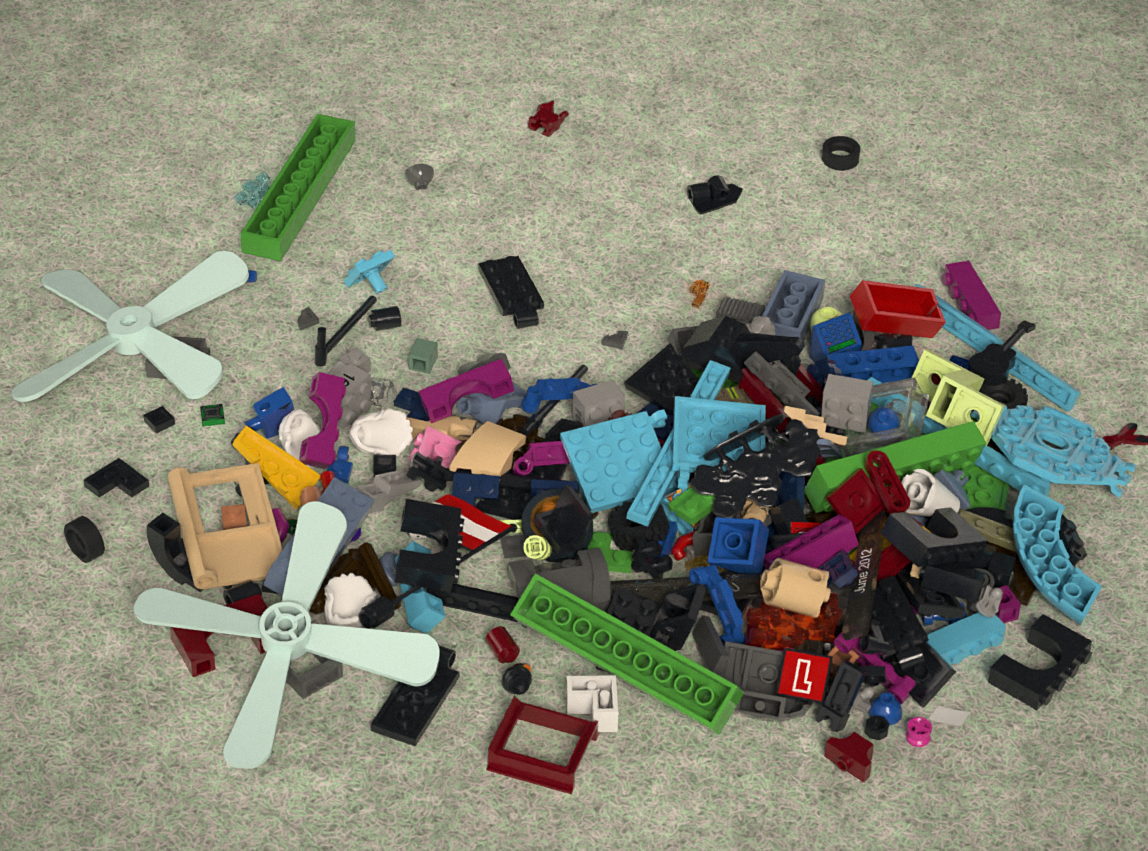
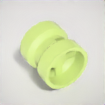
M533 535L526 539L524 552L532 559L545 560L550 556L552 546L546 538Z

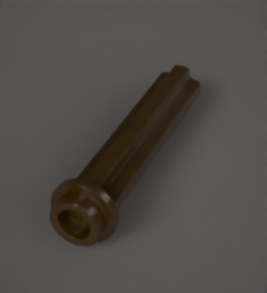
M368 542L363 543L359 546L358 550L380 595L391 601L394 600L397 596L372 545ZM401 601L394 605V610L401 607Z
M351 557L346 558L330 579L341 577V574L348 576L350 573H353L358 567L357 560ZM329 580L317 593L309 610L311 613L317 615L325 611L326 596L324 588Z

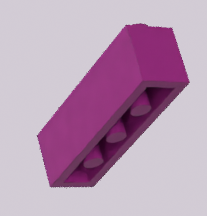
M970 261L945 264L942 282L944 286H948L951 298L957 301L959 311L988 330L999 328L1001 312Z
M839 514L765 554L763 562L765 570H769L777 558L818 568L842 550L849 553L851 549L859 545L852 521Z

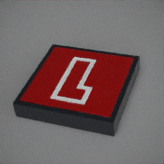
M784 648L775 696L824 705L833 656Z

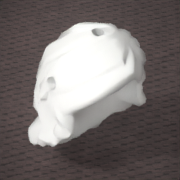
M300 408L294 409L286 415L279 426V439L281 440L283 450L299 460L302 441L308 437L316 436L320 432L319 426L314 423L311 415Z
M388 408L357 418L352 424L348 436L354 447L363 453L396 455L398 457L406 449V446H410L413 440L411 434L413 428L410 427L411 421L407 420L405 413Z
M350 573L348 576L341 574V577H333L324 588L326 596L324 609L327 624L363 628L364 626L358 617L359 612H361L364 606L376 599V591H373L364 577L355 576L353 573Z

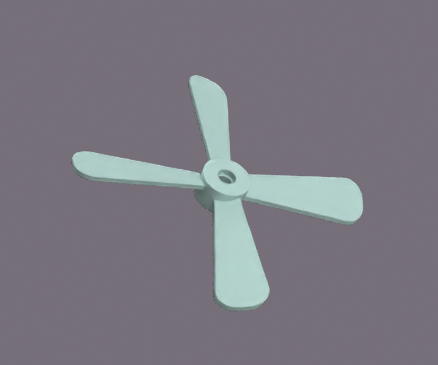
M229 251L216 252L144 307L128 306L120 308L78 271L59 270L45 274L41 278L45 288L106 322L109 335L18 384L11 392L13 399L19 402H27L41 397L112 348L122 355L142 353L187 398L198 399L205 396L222 378L223 369L220 361L155 329V327L245 284L249 277L247 265L235 253Z
M313 501L301 507L282 602L267 608L262 616L163 588H151L142 592L134 604L136 618L146 624L261 638L262 646L267 654L223 750L225 761L234 768H256L265 763L270 757L290 661L300 658L306 652L411 686H423L430 682L436 674L440 657L439 646L434 638L427 634L311 624L308 612L347 532V522L343 513L328 504Z

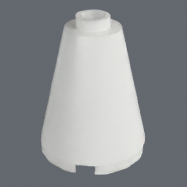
M916 469L913 470L915 471L913 474H907L903 478L901 483L911 502L906 513L932 517L936 509L950 507L958 513L960 508L959 499L929 471Z

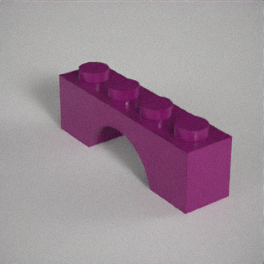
M499 359L419 390V395L430 422L434 423L452 416L455 403L468 394L482 393L495 399L513 392L514 387L511 375L503 360Z
M318 372L312 377L309 399L319 407L323 422L321 430L316 436L308 437L301 443L299 461L305 465L325 469L335 461L336 451L334 450V444L339 437L337 425L343 413V408L340 406L341 400L346 393L345 378L322 372Z

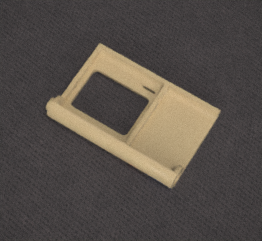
M259 463L212 469L191 474L188 469L177 467L170 471L167 478L195 587L198 589H210L240 584L248 580L258 581L266 579L269 568L283 549ZM237 482L250 525L215 532H204L193 489L214 484Z

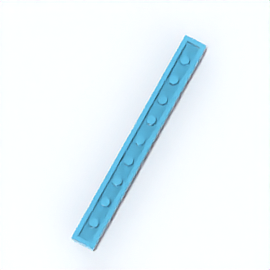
M915 284V286H914V287L925 288V287L922 286L921 284ZM935 294L939 303L937 307H940L946 321L943 328L979 352L984 351L989 344L1003 345L1005 343L1003 339ZM1012 347L1011 349L1016 351L1015 366L1009 372L1064 410L1071 411L1081 392L1015 347Z
M710 360L690 398L716 400L730 374L731 368ZM673 429L628 510L626 519L648 527L677 473V471H672Z
M873 377L868 379V381H873L872 402L879 407L891 408L897 413L899 419L905 423H908L924 434L948 428L927 417L928 410ZM988 446L983 448L982 454L974 463L1021 491L1025 484L1049 497L1051 486L1049 482L1043 481L1039 476L1031 472L1020 470L1007 457Z

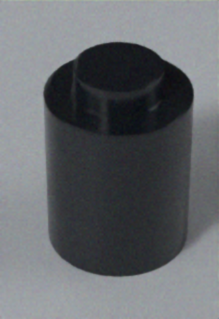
M398 306L375 309L371 311V315H368L370 328L374 327L375 331L397 328L402 325Z
M248 580L223 592L226 605L257 594L262 595L260 586L252 580Z

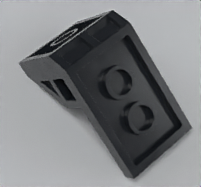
M697 583L669 591L660 604L617 586L607 614L670 649L678 651L682 649L697 620L707 587Z

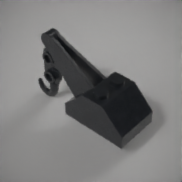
M722 316L701 322L684 346L681 357L704 368L707 367L710 360L731 368L728 379L740 384L744 375L741 371L743 368H748L744 362L754 352H757L768 363L780 360L797 377L801 364L799 354L805 347V343L799 337L750 333L746 324L728 316Z

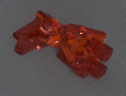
M830 593L828 601L822 603L817 618L770 606L764 603V601H762L760 608H749L746 614L747 624L758 625L759 627L751 628L749 635L750 644L762 645V648L780 651L784 650V648L790 649L799 646L803 640L807 639L833 642L835 639L834 630L842 615V609H839L837 593ZM782 636L790 637L791 640L784 639Z

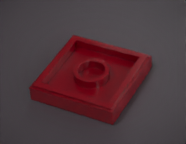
M858 468L826 496V499L837 515L840 514L852 521L855 534L885 508L877 489L862 468Z

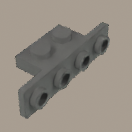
M754 352L744 362L749 370L768 389L772 390L785 405L806 410L805 414L820 415L804 398L810 390L779 360L771 366L762 356Z

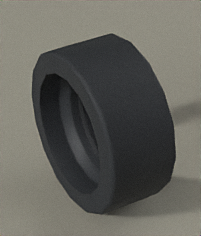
M834 136L823 143L821 160L827 167L845 171L858 165L860 145L854 139L846 136ZM833 151H845V152H848V153H850V154L843 156V155L834 154V153H832V152H833Z
M80 516L65 525L64 535L71 551L82 562L88 563L104 554L105 546L102 536L89 518Z

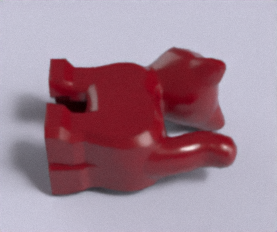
M553 100L548 103H542L537 107L538 112L534 116L529 117L528 128L533 131L538 130L540 127L544 128L545 131L541 134L550 137L553 132L560 128V125L568 117L569 113L568 111H563L559 115L555 114Z

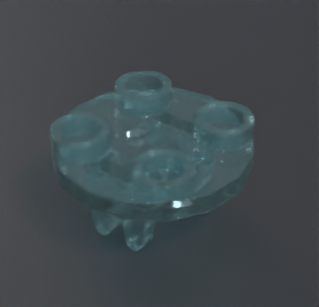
M262 171L256 176L255 180H247L242 185L244 190L240 191L234 197V200L239 205L247 203L250 207L256 209L261 202L259 195L264 197L269 189L267 184L270 177L265 171Z

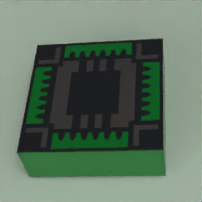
M222 404L200 406L203 426L225 424Z

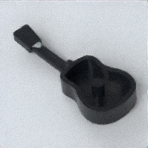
M1025 320L1018 325L1017 330L1003 345L992 343L984 351L973 355L969 359L968 370L984 378L983 384L997 386L1005 383L1009 376V370L1015 366L1016 351L1011 348L1025 333L1035 330L1036 325Z

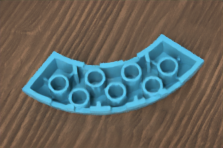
M1024 484L1018 495L1013 516V538L1020 562L1039 592L1057 610L1081 625L1102 586L1089 578L1078 567L1075 569L1068 560L1070 556L1065 549L1063 541L1059 538L1060 521L1065 506Z

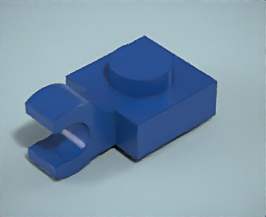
M340 446L337 460L328 466L327 471L334 472L335 478L348 484L353 469V462H348L349 447Z

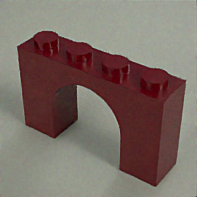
M260 594L224 605L257 616H262L268 608ZM170 627L171 640L192 677L215 670L214 653L207 643V639L215 632ZM251 637L260 654L266 653L262 646L261 638Z

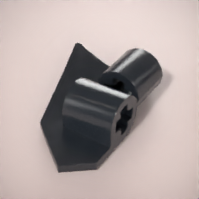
M720 175L711 177L707 182L687 186V196L698 214H705L736 203L743 191V188L734 184H726L724 178Z

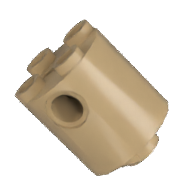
M777 558L772 563L770 569H766L761 577L760 587L764 603L817 618L822 603L827 602L830 597V588H827L829 572Z

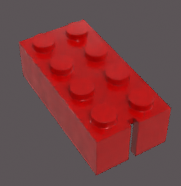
M862 280L849 296L862 330L933 338L946 323L940 307H937L939 303L933 289Z

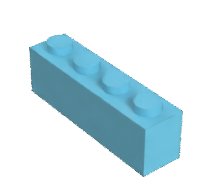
M978 612L927 634L928 642L949 664H958L968 656L978 655L984 649L1000 645L1004 640L1006 625L996 615L993 618H988Z

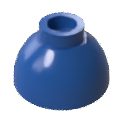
M876 408L869 415L868 428L875 436L888 438L897 432L899 417L891 408Z
M888 692L882 693L870 703L869 717L874 715L884 717L889 722V725H894L901 720L902 707L893 694Z

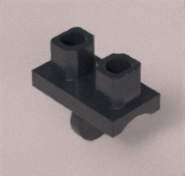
M416 451L412 456L406 476L413 481L419 477L425 480L424 486L430 492L437 489L443 491L447 486L444 480L446 468L441 465L443 458L436 456L433 460Z
M643 537L637 539L639 547L636 553L632 555L631 568L637 573L642 571L644 573L649 572L655 581H663V573L672 570V558L669 555L658 556L661 555L662 548L657 540L646 542Z

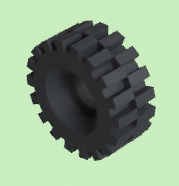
M1012 378L1010 381L1007 380L1005 383L997 386L982 384L979 390L982 394L1004 403L1003 405H1006L1007 409H1015L1017 405L1027 406L1028 394L1026 388L1022 389L1023 385L1020 382L1015 384L1016 380Z
M635 498L632 499V502H623L622 507L618 505L615 508L616 512L612 511L610 513L611 518H608V526L616 547L619 546V549L623 551L626 549V551L631 552L635 550L636 552L639 547L637 539L641 537L646 542L654 540L663 542L666 539L665 535L669 533L668 528H670L661 503L648 527L626 519L627 512Z

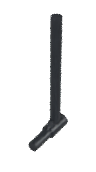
M371 295L327 343L326 328L319 327L317 329V344L315 345L316 366L322 367L326 365L328 353L377 302L375 296Z

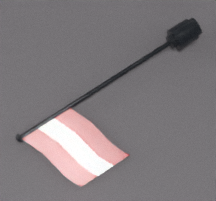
M446 494L433 502L434 504L461 508V518H464L463 531L459 532V535H463L461 547L471 552L462 556L460 563L511 531L516 532L517 530L515 524L508 525L490 517L455 496ZM414 586L392 601L383 596L375 599L364 606L361 612H359L358 617L361 624L367 629L378 627L394 616V605L422 587Z

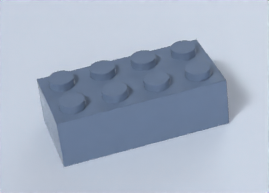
M784 270L762 315L768 317L771 323L774 324L775 335L799 337L803 341L805 340L810 329L809 322L811 316L815 311L819 310L823 301L825 280Z

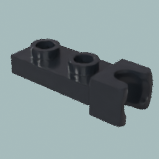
M848 660L842 661L825 703L818 712L816 721L822 722L831 717V730L833 732L844 729L850 716L851 707L867 672Z

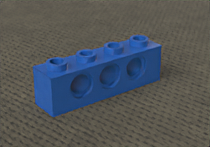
M914 346L828 354L827 359L836 362L834 363L836 368L841 369L844 377L868 380L873 377L881 383L911 380L919 362Z

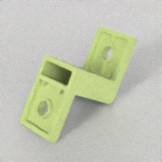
M928 349L923 351L907 387V390L931 402L926 416L948 428L972 422L973 420L970 417L971 411H978L980 419L975 424L986 441L985 446L988 445L1005 407L1000 402L979 392L984 378ZM933 373H937L940 376L941 381L939 385H935L932 382L931 376Z

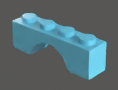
M414 541L404 549L431 554L430 549ZM399 554L395 557V563H396V564H397V560H398ZM400 584L402 594L414 587L412 585ZM423 587L403 599L408 624L415 630L429 633L445 618L442 600L425 592Z

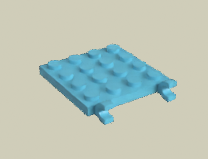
M675 396L672 471H679L678 488L687 489L689 472L694 473L697 466L709 465L713 467L719 464L721 458L706 461L704 456L712 448L728 440V434L736 430L739 434L748 430L749 423L758 420L759 423L765 421V405ZM765 435L748 443L753 451H760L765 448ZM741 446L729 452L726 456L737 460L745 449ZM726 464L722 466V469L725 472H727L728 470Z
M664 409L653 413L649 417L647 412L644 411L560 434L561 442L591 513L614 508L618 505L621 506L623 502L628 501L629 503L632 502L633 498H636L662 450L653 428L666 425L664 420L667 419V415ZM677 471L666 494L677 490L679 471Z

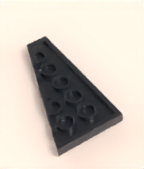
M669 343L628 378L624 384L626 389L674 416L675 396L690 397L699 379L686 366L683 358L676 353L673 345Z
M561 418L545 434L542 442L561 441L560 434L562 432L582 428L583 423ZM519 464V469L523 471L522 465ZM568 464L533 467L532 471L525 476L562 480ZM512 469L507 473L510 475H515ZM500 487L499 500H480L476 504V508L483 513L520 520L527 503L533 498H531V490Z

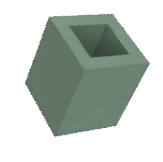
M416 338L409 353V370L430 374L438 358V343Z

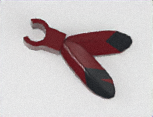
M1136 423L1127 424L1119 434L1102 438L1108 443L1110 450L1121 445V443L1148 445V436L1134 435L1138 427Z

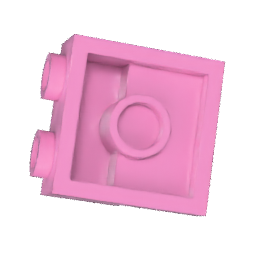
M427 426L423 434L418 433L414 445L418 447L413 448L409 460H412L413 454L417 451L433 460L436 456L442 457L441 465L445 468H450V464L456 456L455 447L462 442Z

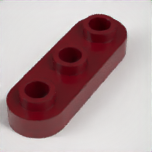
M879 450L871 451L865 458L864 466L885 507L891 514L906 512L911 504L910 498L888 456Z

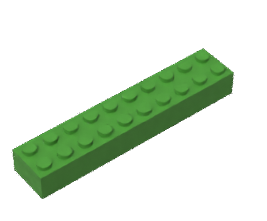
M322 114L315 116L241 231L242 253L282 261L355 143V121Z
M536 573L510 614L519 623L609 674L616 675L618 679L717 735H720L744 694L737 685Z

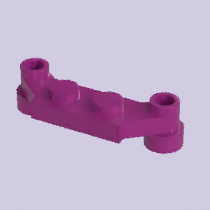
M561 441L530 443L527 452L515 460L512 471L515 475L525 476L532 471L533 467L570 464ZM519 464L522 465L523 471L519 469Z
M851 625L844 633H840L833 641L835 646L845 654L853 650L859 656L856 661L861 666H885L886 676L884 682L880 684L885 688H890L887 692L893 694L900 704H903L909 697L908 693L916 686L915 681L907 675L903 678L898 676L894 672V668L888 662H883L876 653L873 655L861 653L859 643L862 632L855 625Z

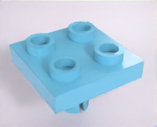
M381 250L372 255V259L368 261L362 259L355 263V268L348 271L349 275L344 280L346 286L350 287L368 278L376 294L386 290L388 286L379 273L395 258L392 250L385 253Z

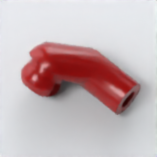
M696 530L677 539L671 548V555H674L675 560L679 561L686 557L684 549L693 544V535Z

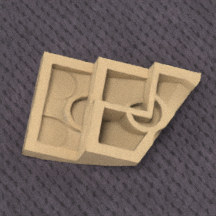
M784 406V412L792 420H800L807 428L817 429L819 439L831 440L840 450L846 446V436L825 432L827 423H823L824 417L805 414L806 410Z
M487 421L461 447L451 462L449 470L456 472L458 468L471 469L472 474L502 476L512 468L513 452L525 444L526 435Z

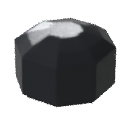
M874 715L867 719L865 734L870 739L882 740L887 737L889 722L884 717Z

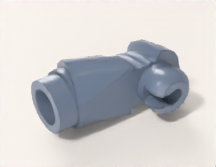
M385 552L379 561L391 586L395 587L397 583H394L395 574L393 572L396 566V555L392 552Z

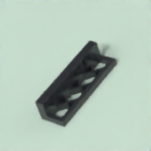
M455 583L452 585L451 592L427 588V593L441 599L445 607L518 622L510 615L519 601L518 597Z

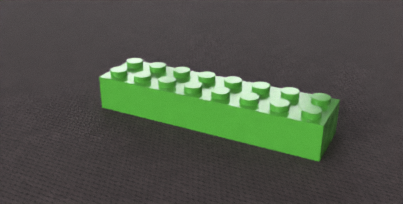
M972 421L874 450L882 451L888 456L902 482L907 474H913L915 472L913 470L924 469L932 475L942 469L949 473H952L954 470L967 472L974 467L977 458L982 454L986 441L975 422ZM874 450L816 466L804 489L816 513L834 510L826 496L858 468H862L871 480L864 466V461L868 454Z

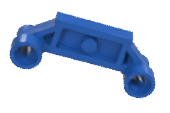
M579 378L537 379L535 386L528 387L527 394L523 397L521 408L527 413H536L542 400L573 399L574 391L597 384L589 385L580 381Z
M714 564L691 569L689 577L692 584L699 583L708 587L725 630V634L719 636L723 646H725V641L744 645L742 613L736 605L733 590L728 585L727 580H724L719 575L718 569Z

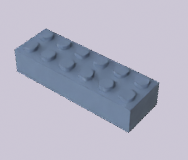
M335 477L317 502L328 504L340 510L346 518L347 532L326 576L368 517L374 503V499ZM295 533L269 568L263 584L282 596Z

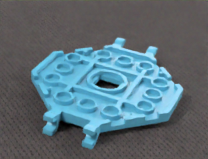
M1005 405L991 439L1013 465L1018 466L1024 472H1031L1039 476L1040 479L1046 482H1053L1055 484L1109 485L1114 495L1122 496L1124 490L1118 488L1117 484L1126 486L1127 483L1129 484L1132 476L1126 474L1125 471L1134 472L1137 465L1126 463L1117 455L1112 456L1109 452V445L1102 438H1097L1094 435L1095 429L1091 425L1051 407L1033 410L1032 406L1017 405L1015 409H1007ZM974 410L971 416L979 421L980 414ZM1044 439L1063 449L1061 450L1046 445L1044 442H1042V440Z

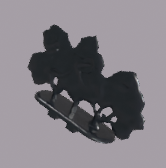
M784 414L775 415L761 423L755 420L749 423L748 430L740 434L737 430L728 434V440L708 451L704 459L712 461L721 458L719 464L713 467L709 465L697 466L694 472L695 477L690 482L697 494L715 496L713 500V513L717 516H722V518H734L742 512L747 498H753L759 506L776 507V492L780 491L782 481L778 476L782 471L797 477L812 476L820 453V448L816 443L819 439L818 430L809 429L802 421L794 419L786 425L784 433L772 432L773 429L784 421ZM789 433L792 438L789 439L785 435ZM765 435L768 439L766 447L760 451H753L748 443ZM776 438V440H779L780 438H782L785 441H787L788 444L787 446L778 445L773 439ZM770 443L774 445L772 450L769 448ZM741 446L745 449L737 460L726 456V454ZM725 464L728 468L727 472L722 469V466Z

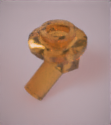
M704 280L693 282L689 291L697 297L691 304L692 307L699 309L706 298V292L710 288L709 282Z

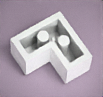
M616 675L567 676V714H592V722L598 721V732H618Z

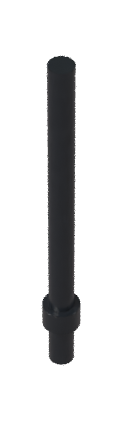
M581 365L570 378L581 379L588 371V367ZM549 400L536 414H533L527 420V424L521 430V434L527 437L533 430L538 429L542 425L543 419L561 400Z

